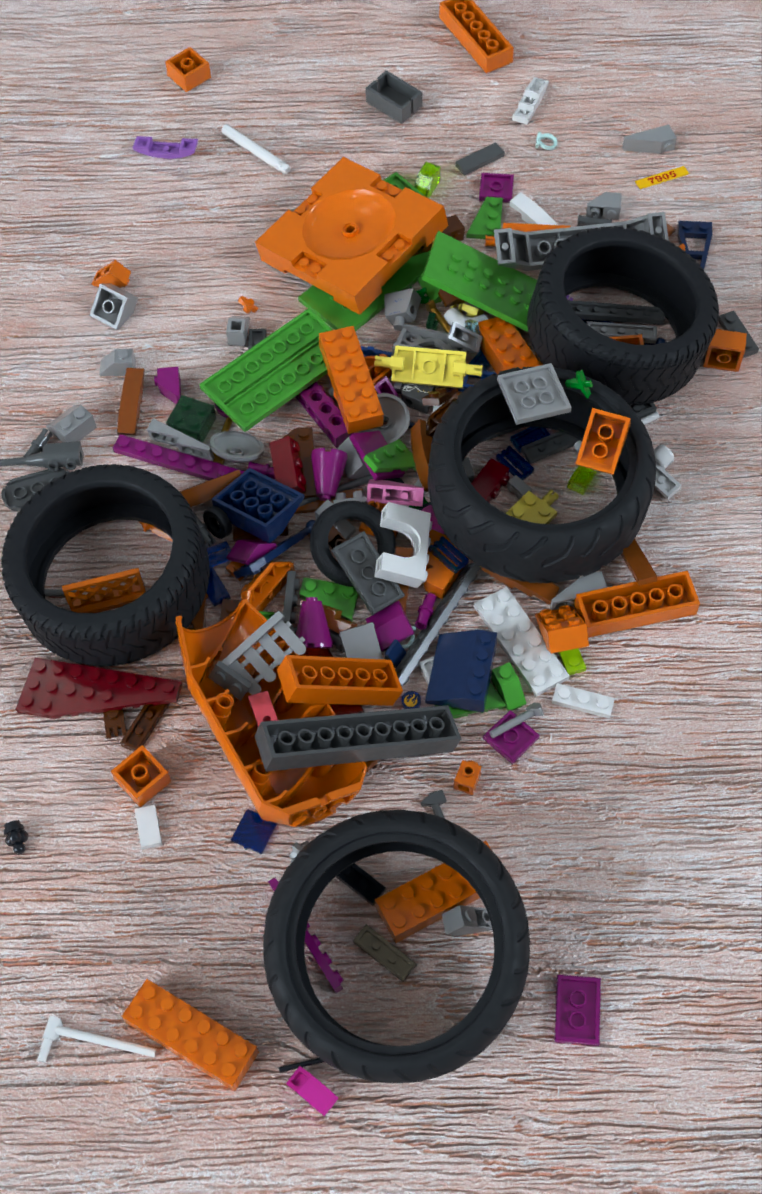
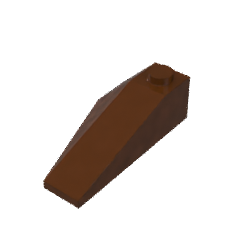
M312 427L294 428L284 437L290 436L298 442L300 447L298 453L303 463V468H301L302 474L306 479V492L302 494H304V498L317 497L311 459L312 450L314 449Z

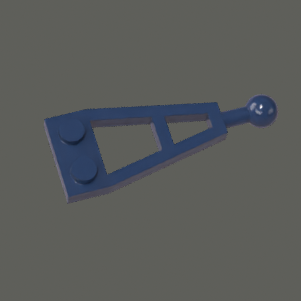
M678 220V240L680 245H685L686 254H689L694 259L701 260L700 266L704 269L712 239V222ZM685 238L706 239L704 251H690Z
M309 520L304 529L277 544L276 548L249 565L245 564L235 570L233 574L236 579L240 577L246 579L251 575L254 576L263 570L262 566L301 541L308 534H311L316 520Z

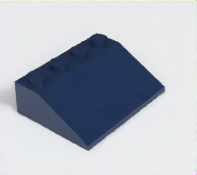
M248 468L211 500L213 506L219 507L227 514L231 524L270 544L283 533L303 501L304 494Z
M470 630L439 634L425 703L484 712L497 647V632Z

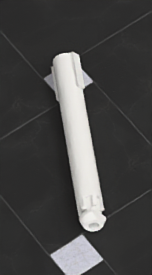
M228 124L223 126L222 133L283 174L289 173V164H286Z

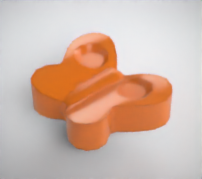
M240 296L238 302L244 306L243 311L245 313H256L258 307L254 306L253 299H248L244 296Z

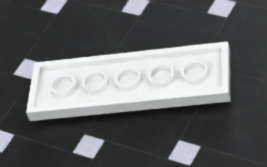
M507 587L474 603L475 610L489 630L497 632V642L535 697L554 688L557 683L561 684L569 679L570 675L555 654H550L543 637Z

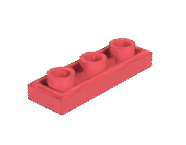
M268 691L248 696L258 727L261 722L278 720Z

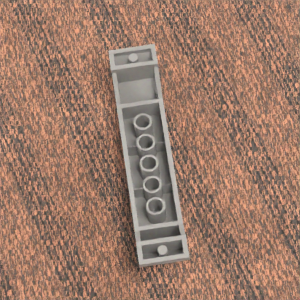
M665 212L648 213L645 216L624 222L523 232L513 230L512 228L494 230L498 265L523 271L541 270L549 253L563 240L574 234L576 235L578 232L588 231L591 228L597 227L598 229L611 226V228H614V226L624 227V229L632 228L637 229V231L649 232L651 235L655 234L662 237L663 240L669 241Z

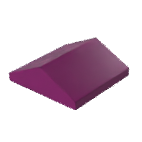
M258 539L237 540L227 559L249 565L276 548L277 544L273 542L269 544Z
M400 601L365 619L366 623L373 622L375 625L374 628L381 652L388 649L393 640L396 639L401 642L415 634Z

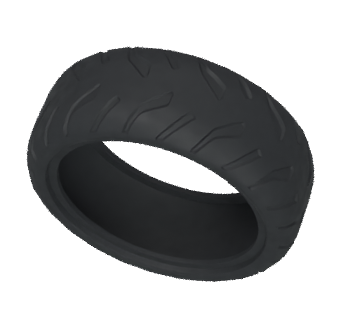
M517 367L500 371L499 374H492L474 383L473 387L469 386L458 395V399L451 403L443 414L441 423L436 427L431 443L428 466V490L431 506L438 524L454 546L470 560L503 577L529 583H559L592 574L600 570L602 566H607L623 553L624 548L629 547L646 517L656 481L654 448L647 429L637 413L612 389L599 381L585 376L586 381L591 380L593 387H589L591 394L587 399L580 389L566 387V380L576 379V373L572 370L554 367V370L572 407L571 412L516 425L497 377L501 374L532 367H523L522 369ZM592 408L631 418L627 437L614 475H612L617 496L596 514L575 522L540 524L512 517L492 506L476 491L463 467V460L476 445L489 436L507 429L518 427L549 428L569 434L582 441Z
M409 810L368 812L340 822L318 835L296 855L295 859L287 867L274 891L266 913L263 934L264 967L269 989L284 1021L299 1041L321 1060L348 1075L368 1081L397 1084L420 1082L445 1075L474 1059L498 1037L509 1022L522 996L528 975L530 961L528 918L523 900L510 873L496 854L468 830L447 819L426 812ZM403 851L427 855L456 870L471 884L481 898L487 910L494 936L492 972L488 984L474 1008L463 1020L444 1034L434 1039L408 1046L374 1043L360 1038L342 1027L329 1015L317 998L310 983L305 963L304 945L308 920L317 899L325 887L340 872L353 863L385 852Z

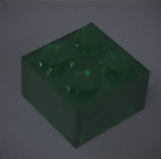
M181 395L166 424L203 443L216 420L214 405Z

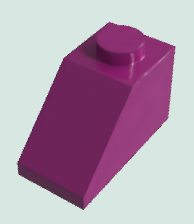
M157 368V376H154L155 386L159 387L160 394L176 405L182 406L179 368Z

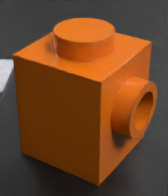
M462 760L454 780V789L473 795L481 775L482 766H479L477 762L472 760Z

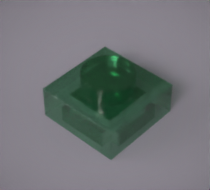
M429 312L426 328L437 331L439 321L436 320V313Z

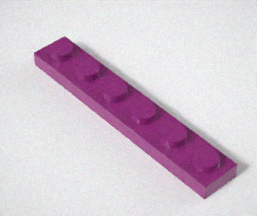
M276 877L268 881L273 891H275L279 883ZM306 929L305 943L335 993L343 990L340 983L344 980L338 970L333 972L329 966L333 962L327 952L321 953L318 946L322 944L315 934L310 935Z

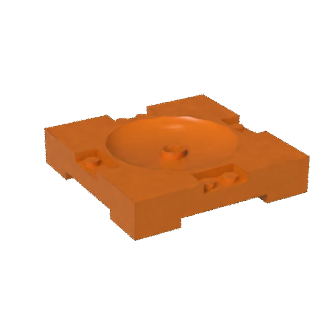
M343 157L311 187L312 194L293 212L288 209L255 241V244L263 262L285 274L290 272L333 296L335 302L360 315L382 293L381 287L422 246L428 247L434 241L437 232L444 231L448 226L443 205L406 187L402 190L383 181L380 174Z

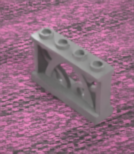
M409 324L403 325L397 341L392 346V356L394 355L395 346L418 348L431 346L441 350L463 351L467 355L470 351L460 346L452 348L447 340L449 333Z

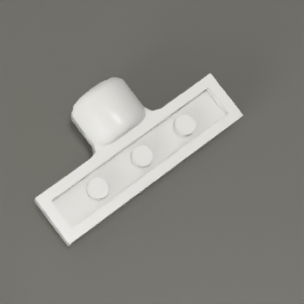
M658 445L654 449L656 461L654 488L669 500L681 489V484L665 471L674 462L673 453L665 445Z

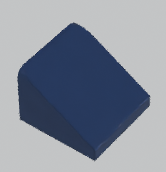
M393 640L385 652V660H392L394 668H397L406 654L398 640Z

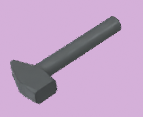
M443 790L430 793L421 802V806L432 807L434 815L445 819L440 808L441 804L447 802Z

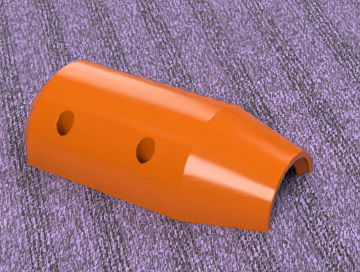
M246 599L241 600L238 607L229 616L203 629H186L182 626V616H177L176 628L188 689L260 817L272 823L303 827L336 813V808L342 803L347 805L360 792L367 770V765L364 761L265 772L255 740L258 726L248 700V696L252 694L248 691L240 701L229 693L228 689L225 690L208 678L218 661H223L262 626L267 619ZM273 628L268 634L271 637L276 631ZM281 636L275 640L284 652L290 647ZM258 642L253 648L256 650L261 644ZM266 650L260 653V656L268 665L275 661ZM243 655L238 661L242 663L246 659ZM251 663L244 667L254 679L260 674ZM279 665L273 669L276 673V679L273 682H267L263 678L258 683L261 686V692L268 691L278 720L336 715L329 704L287 703L277 673Z

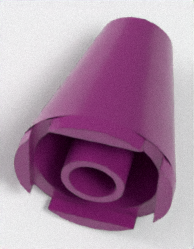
M325 448L312 450L311 459L316 496L321 501H326L327 499L331 501L332 498H335L348 460L347 453L332 448L331 452L325 451Z
M306 597V601H302L296 636L298 638L304 637L305 641L303 643L306 646V650L333 648L322 601H318V597Z

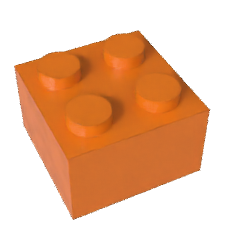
M191 47L165 61L168 76L185 92L211 78L209 62Z
M716 329L704 355L703 367L739 372L745 352L747 333Z
M143 745L111 770L114 780L140 808L172 782L168 771Z

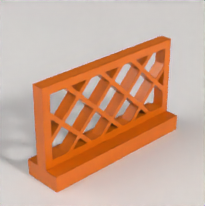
M139 567L62 586L71 611L78 613H99L119 608L135 601L146 592Z

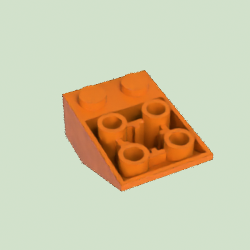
M563 605L556 610L543 609L540 613H535L544 643L550 654L589 646L586 623L572 606Z

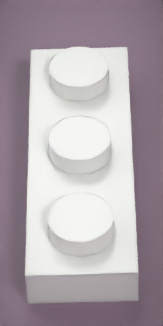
M557 683L552 704L610 719L615 698Z

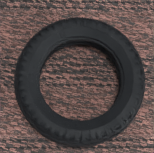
M342 501L325 509L316 519L310 534V550L316 566L327 578L337 584L354 587L339 562L336 561L330 552L328 536L332 526L344 519H356L365 523L376 537L379 555L383 552L394 555L396 541L393 530L380 527L381 512L378 509L360 501Z

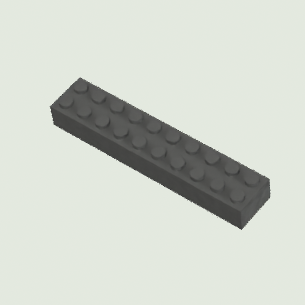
M445 705L265 721L260 723L255 734V740L265 772L450 753L459 744L461 736L449 706Z

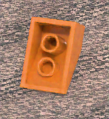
M592 408L575 465L614 475L631 424V418Z

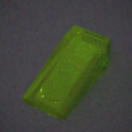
M578 466L570 477L567 488L584 495L598 471Z

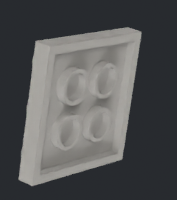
M552 363L501 374L497 377L516 425L571 412L572 407Z

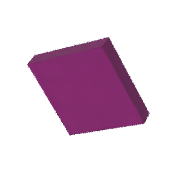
M481 173L479 201H485L486 197L503 198V203H510V200H512L514 175Z
M509 710L489 731L515 718L517 715ZM525 722L493 739L489 731L483 735V739L511 764H514L540 738V735Z

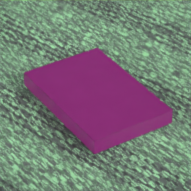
M380 431L352 433L349 437L362 460L366 454L388 445ZM363 460L375 481L399 478L405 474L400 469H395L392 472L374 473Z
M557 974L554 1042L599 1046L601 978Z

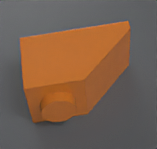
M114 260L96 272L92 285L99 287L100 283H111L119 288L126 287L130 281L131 271Z

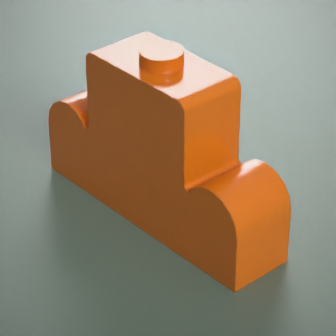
M432 529L429 532L431 542L427 552L429 554V561L426 565L428 576L424 582V589L428 593L443 599L469 558L455 547L446 535Z

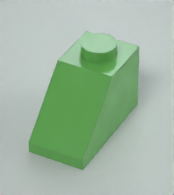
M509 662L492 669L491 681L506 704L507 710L513 711L527 704L519 678L511 663Z

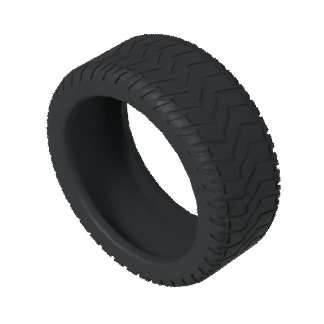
M607 226L601 227V229L597 227L591 228L588 231L584 230L558 244L543 263L527 313V329L530 342L543 365L552 363L553 367L572 370L575 373L583 370L585 376L606 385L619 394L629 405L654 403L675 394L686 386L696 373L713 339L719 321V306L715 288L707 273L704 272V269L694 258L686 254L680 247L675 246V244L668 240H663L662 237L655 234L651 235L649 232L642 230L637 231V229H624V227L616 226L614 228ZM592 287H607L630 292L645 299L653 306L659 307L672 326L676 338L669 342L655 345H633L616 341L598 333L584 323L574 312L566 296L575 291Z
M104 464L89 466L81 470L71 471L67 475L54 479V482H49L42 487V490H38L35 495H32L31 499L22 506L20 512L17 513L13 523L10 525L3 545L1 568L3 581L5 582L4 586L10 600L33 636L52 653L79 664L84 663L85 665L92 666L124 665L159 652L178 638L176 628L177 616H182V626L187 629L200 610L209 585L210 564L208 552L196 517L187 500L171 483L160 476L128 465ZM114 520H136L157 527L167 533L173 540L170 559L162 575L148 591L133 602L114 610L99 613H78L59 608L45 599L44 587L47 572L56 554L69 540L85 529L99 523Z

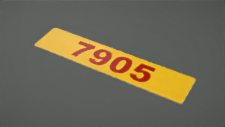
M681 166L636 180L635 183L639 189H644L688 175L689 172L685 166Z

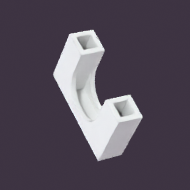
M388 502L381 512L380 527L395 530L406 535L413 545L414 553L412 557H400L383 552L376 560V578L418 588L427 580L428 572L426 571V565L429 561V554L427 552L431 542V538H429V532L432 528V521H430L431 513Z

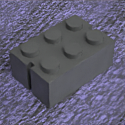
M386 70L377 78V81L374 80L366 87V102L403 124L411 117V113L414 114L422 107V91Z

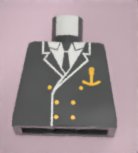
M406 383L394 384L396 393L401 394V400L407 407L428 414L430 406L423 405L422 398L427 396L429 392L436 390L437 386Z

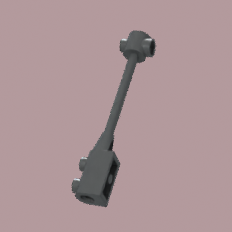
M80 441L44 444L43 452L22 458L0 459V467L27 464L29 466L45 467L50 471H57L58 467L74 470L76 466L83 465L84 453Z

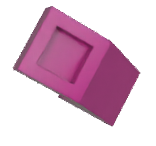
M301 1066L298 1067L286 1082L293 1091L323 1116L328 1113L339 1099Z

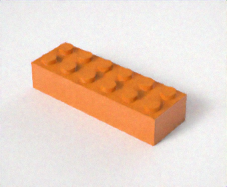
M445 0L439 3V18L485 73L513 63L514 47L473 0Z
M498 317L475 323L474 332L483 336L479 348L496 374H499L500 371L517 367L522 369L523 367L541 366L514 325Z
M354 326L319 333V347L347 433L351 434L383 426L384 414Z
M688 570L657 577V582L640 586L637 582H631L576 594L574 603L576 612L586 623L588 638L696 615L700 605Z
M286 655L277 669L287 703L393 706L403 692L392 660Z
M442 863L375 899V908L396 944L441 920L443 913L459 905L466 906L480 897L461 874L449 865Z
M148 979L145 980L121 1016L125 1023L234 1092L259 1054L257 1046Z

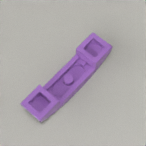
M136 136L133 150L156 158H183L195 153L198 139L182 138L181 143L153 142L152 137Z

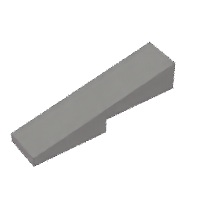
M154 418L147 428L149 436L153 441L178 446L180 452L213 461L215 458L210 446Z

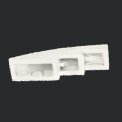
M537 77L533 78L526 87L524 96L519 101L518 109L513 114L512 121L528 124L543 98L549 81Z
M522 192L510 200L509 206L521 213V219L526 223L558 225L542 208Z

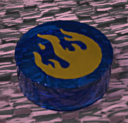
M407 691L401 699L402 707L404 709L420 708L421 696L415 691Z

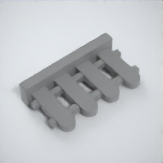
M279 610L221 661L252 683L248 690L252 695L261 693V686L258 683L263 678L267 682H273L276 679V673L273 669L277 665L280 666L286 655H290L293 651L297 655H303L306 652V646L303 643L305 641L304 637L298 638L289 628L292 624L289 621L286 623L283 621L286 617ZM274 628L276 632L270 637L268 633ZM279 636L290 646L285 652L275 642ZM259 642L261 646L255 650L253 646ZM263 650H266L275 660L272 664L268 665L260 656ZM244 655L246 659L240 663L238 660ZM249 663L260 673L255 679L244 668Z

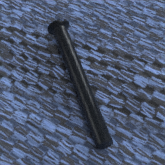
M315 1058L279 1067V1071L281 1073L298 1069L299 1066L306 1067L323 1063L324 1061L320 1058Z

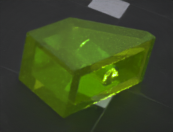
M425 162L418 173L414 187L427 198L431 196L440 182L441 167Z

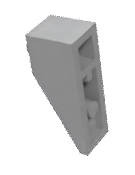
M668 124L624 136L622 149L623 151L660 154L674 150L677 137Z
M602 571L594 572L585 577L581 576L551 600L550 609L556 610L563 605L574 607L576 594L607 588Z

